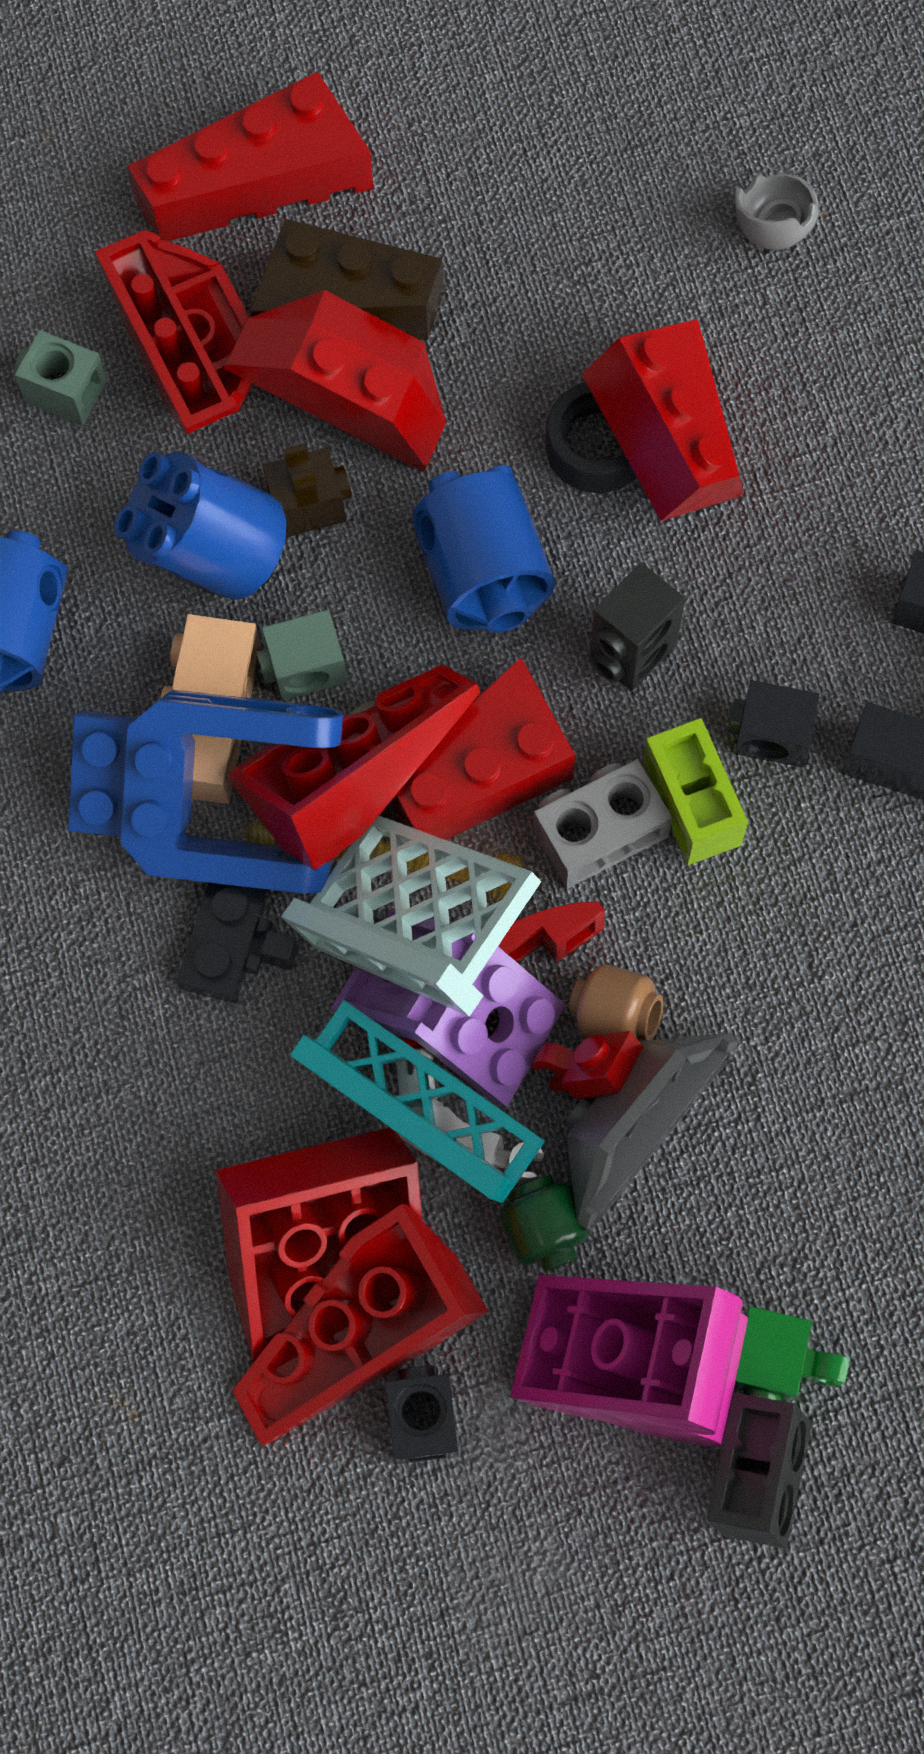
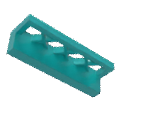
M343 1000L316 1040L303 1035L290 1054L295 1060L475 1189L497 1202L503 1203L545 1142L544 1139L345 1000ZM350 1020L367 1031L371 1057L347 1062L330 1050ZM379 1040L396 1052L381 1055ZM408 1060L416 1065L420 1092L394 1096L387 1091L383 1064ZM373 1067L375 1081L358 1069ZM428 1075L445 1087L430 1089ZM457 1094L466 1101L470 1127L444 1131L435 1123L432 1099ZM422 1101L424 1116L407 1104ZM477 1109L495 1122L480 1125ZM506 1129L525 1142L504 1173L485 1160L481 1134ZM471 1136L474 1152L456 1139Z

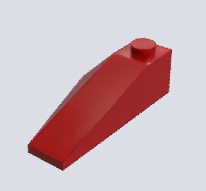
M440 665L380 692L375 699V706L346 717L343 713L342 736L339 746L311 748L270 743L228 772L227 776L231 784L280 847L315 871L326 862L335 859L342 850L358 840L480 694L478 684L452 669Z

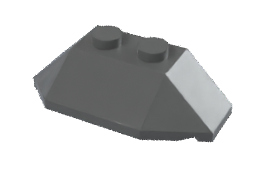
M731 1033L643 1041V1049L620 1093L598 1096L595 1101L590 1098H583L571 1112L564 1123L571 1130L567 1134L565 1146L569 1184L573 1189L577 1221L586 1231L590 1229V1233L734 1055L739 1040Z

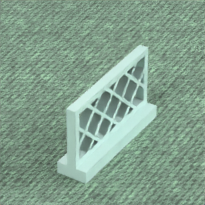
M378 816L366 832L350 845L329 875L322 891L315 895L311 903L309 904L294 898L281 918L315 949L470 1017L483 997L472 985L541 881L532 871ZM382 836L389 837L391 850L370 860L369 855ZM428 852L429 865L407 875L406 862ZM468 867L470 880L446 891L445 877ZM392 869L393 882L372 891L371 878ZM507 882L512 883V886L501 901L487 907L485 892ZM431 884L432 898L410 907L409 894ZM354 886L357 887V899L338 908H333L344 891ZM472 899L473 914L449 924L448 909ZM395 901V915L374 924L373 910ZM434 916L435 931L412 941L411 926ZM475 932V940L462 960L453 958L451 943Z

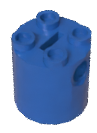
M152 452L148 454L139 467V480L131 492L127 506L123 507L116 517L114 526L116 536L125 540L127 550L136 560L167 569L177 578L220 597L239 600L252 595L270 577L279 562L285 544L286 517L282 504L271 494L226 472L205 467L187 453L170 452L162 455L158 452Z
M499 465L487 471L461 476L456 471H448L435 476L428 483L430 493L424 496L413 509L411 522L446 619L452 627L462 630L488 629V631L495 633L509 631L520 626L552 595L556 582L511 467Z
M18 530L9 531L6 534V538L0 537V695H2V691L31 690L40 685L68 573V567L65 564L59 562L45 551L40 550L41 541L39 538Z

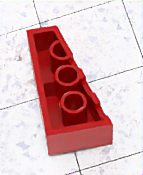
M318 71L127 166L137 205L155 234L166 242L229 226V219L249 214H256L258 219L277 214L276 207L303 200H307L308 205L330 200V193L353 188L355 193L374 189L370 150Z

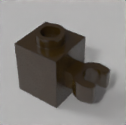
M306 443L283 449L285 459L262 465L267 491L283 507L286 517V538L346 522L343 501L352 498L351 488L344 466L333 467L328 447L312 452L307 451Z

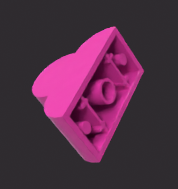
M539 1275L510 1398L568 1415L605 1421L626 1429L673 1441L707 1447H721L748 1323V1317L741 1313L743 1300L728 1291L712 1286Z

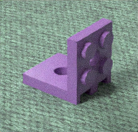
M390 909L386 918L395 915V910ZM434 918L426 919L411 926L412 941L435 931ZM475 932L451 943L453 958L462 960L475 940ZM498 946L472 984L483 997L470 1017L358 967H355L330 1009L336 1012L343 1000L347 1001L394 1035L418 1042L491 1102L508 1107L531 1067V1063L539 1048L546 1041L566 1004ZM496 1008L499 1013V1024L496 1031L488 1037L485 1025L489 1013Z

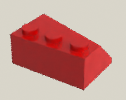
M698 319L619 337L582 373L660 521L732 500L744 493Z
M389 1127L215 1170L228 1275L253 1363L276 1333L283 1332L304 1305V1297L315 1284L321 1283L341 1257L338 1255L351 1237L401 1204H407L422 1220L418 1162L399 1134Z

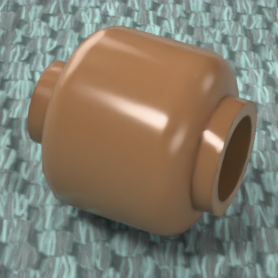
M603 964L595 968L586 980L579 979L576 982L571 993L569 1010L571 1014L576 1015L579 1033L584 1038L593 1035L631 1031L638 1041L642 1043L643 1040L650 1041L657 1032L662 1018L663 997L656 993L654 982L646 975Z

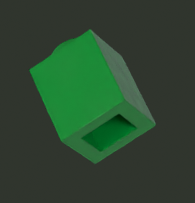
M753 1306L748 1308L744 1314L748 1317V1323L734 1389L743 1391L745 1395L791 1403L798 1396L801 1377L839 1388L841 1383L845 1384L850 1358L807 1349L813 1321Z

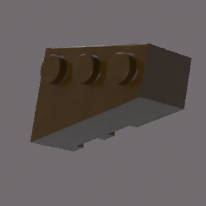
M284 219L252 305L251 317L322 290H327L419 340H428L444 295L442 258Z

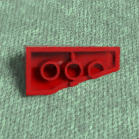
M407 1204L399 1205L350 1238L338 1255L341 1256L321 1283H317L311 1288L303 1299L305 1301L304 1305L283 1332L276 1333L232 1390L261 1446L268 1445L432 1349L489 1312L459 1258Z

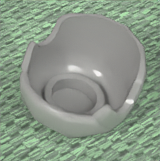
M786 173L770 176L756 174L750 186L744 192L739 187L734 192L737 224L740 231L750 243L771 251L784 250L800 242L813 229L819 217V203L816 192L801 177Z

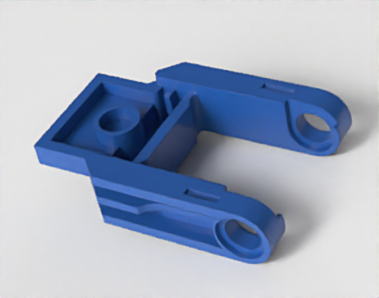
M173 689L139 717L79 711L74 715L68 831L121 837L120 843L149 876L293 893H319L324 888L330 875L331 861L326 862L314 871L291 854L283 852L280 846L185 835L186 827L191 818L195 740L192 734L301 747L330 748L341 744L343 712L323 706Z

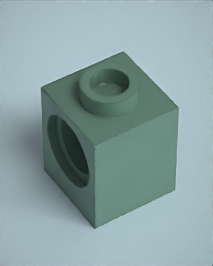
M39 330L30 347H24L21 350L14 367V376L25 403L82 426L107 383L99 353L42 330ZM55 373H66L64 376L58 379H48L51 375Z
M329 609L262 627L266 648L257 650V657L265 684L276 681L282 701L348 683L343 655Z

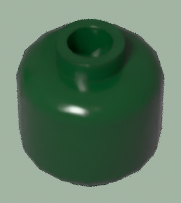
M547 1175L512 1189L507 1196L509 1202L500 1210L499 1220L515 1259L525 1265L540 1262L544 1273L579 1259L574 1247L580 1245L588 1238L590 1229L586 1231L577 1221L572 1186L565 1182L554 1183L552 1176Z

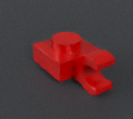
M631 1031L585 1037L584 1041L575 1051L556 1043H545L539 1048L531 1066L534 1070L546 1068L556 1072L549 1087L554 1091H568L574 1099L618 1094L643 1049V1045Z

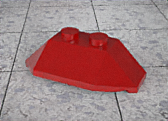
M147 230L138 232L95 251L96 258L125 327L171 417L188 434L238 412L253 384L225 370L224 367L249 315L221 263L186 247L163 241L160 236Z
M322 290L249 317L224 367L225 370L422 472L427 468L446 424L424 342L327 290Z

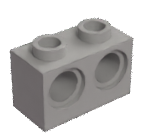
M638 759L623 767L618 762L607 765L590 778L591 783L573 792H570L569 789L558 790L544 798L538 805L539 809L534 811L533 832L566 889L669 837L673 818ZM618 798H629L638 804L640 810L631 815H621L611 808L610 803ZM567 824H578L584 827L589 835L581 841L571 842L562 838L558 830Z

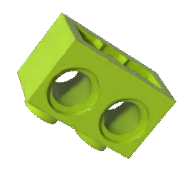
M702 718L646 738L643 765L649 779L673 818L671 829L687 866L741 846L748 820Z

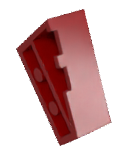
M521 657L466 709L392 799V805L403 825L448 840L573 779L575 753Z

